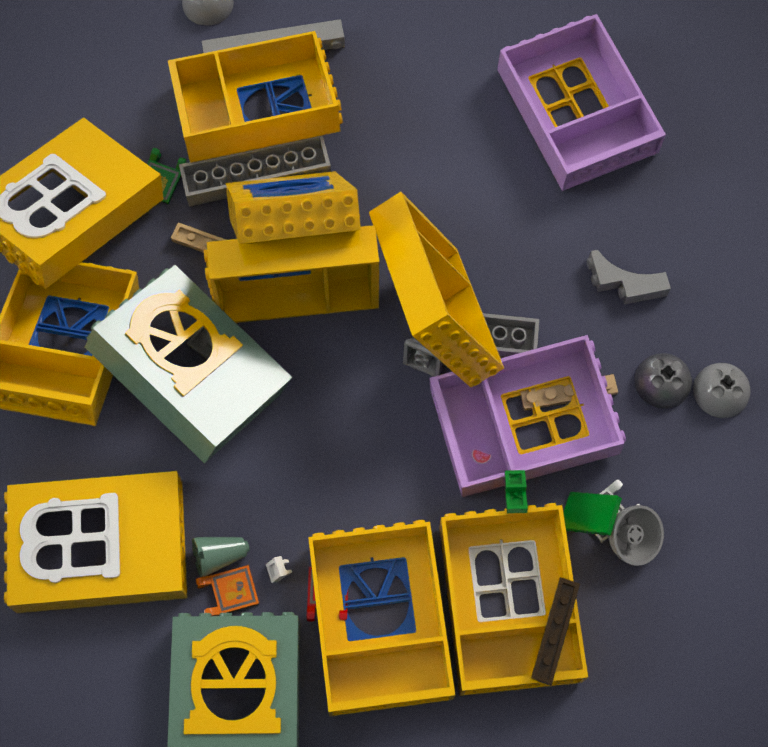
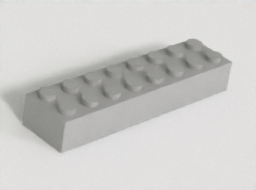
M323 135L202 161L179 164L189 207L226 199V183L331 172Z

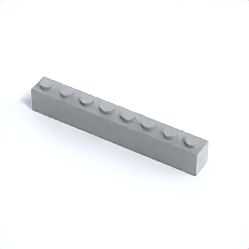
M340 19L203 40L202 46L203 52L207 53L312 31L316 32L317 38H321L323 47L321 50L345 47Z

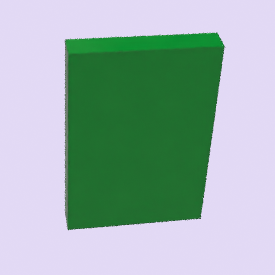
M570 492L563 512L566 531L611 536L622 498L617 495Z

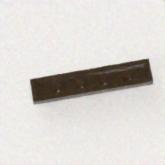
M559 578L531 675L532 680L550 686L553 683L580 583Z

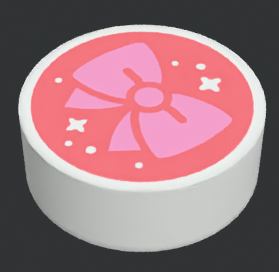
M474 449L472 451V457L477 463L484 464L491 459L490 454Z

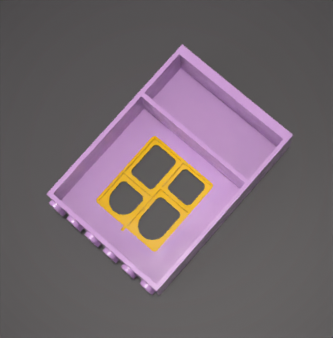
M597 14L586 16L577 22H570L566 26L554 28L548 33L538 34L532 39L522 40L516 45L506 46L500 50L497 70L562 191L659 153L666 134ZM568 67H577L583 72L587 81L574 87H568L562 76L563 71ZM542 77L553 78L558 83L565 98L549 105L545 104L537 89V81ZM590 88L594 91L603 109L584 116L573 95ZM564 106H570L577 119L557 126L551 112Z
M588 335L501 358L504 369L473 387H469L454 372L429 378L431 394L462 498L505 486L504 472L507 470H525L526 480L621 453L626 437L624 431L619 429V416L617 412L613 411V398L611 394H607V381L605 376H601V363L599 358H595V346L592 340L589 341ZM556 385L572 386L574 395L567 406L542 412L539 403L536 407L535 402H533L532 416L518 420L511 419L506 404L507 399L520 396L522 391L528 390L531 392L533 388L537 391ZM569 414L576 416L581 422L580 432L573 437L561 439L554 419ZM545 421L552 441L548 444L522 450L515 430L519 427ZM474 449L489 454L491 459L484 464L477 463L472 457V451Z

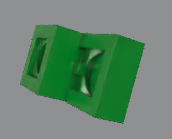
M507 470L504 472L507 514L527 513L525 470Z

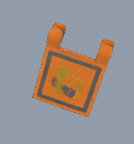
M249 565L196 579L198 588H204L212 584L217 607L207 608L204 610V613L219 616L220 613H229L259 604Z

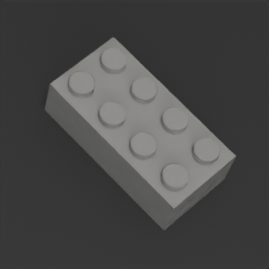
M483 313L500 358L537 349L539 319Z

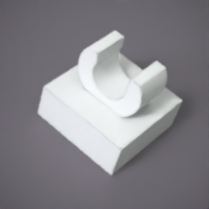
M281 556L274 557L266 564L271 583L279 582L285 576L292 573V570L285 569L284 565L289 563L287 559L282 560Z

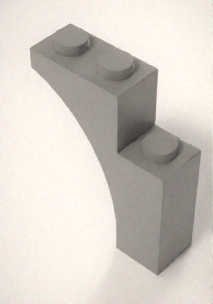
M599 250L591 251L589 258H587V267L592 271V284L596 286L597 292L618 288L619 298L623 299L624 305L666 297L671 290L666 272L657 274L631 273L611 264L602 256Z

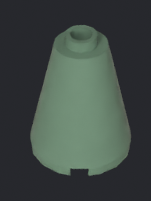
M243 537L193 538V556H196L197 562L195 564L199 576L206 577L245 558L247 552H249L248 541H244Z

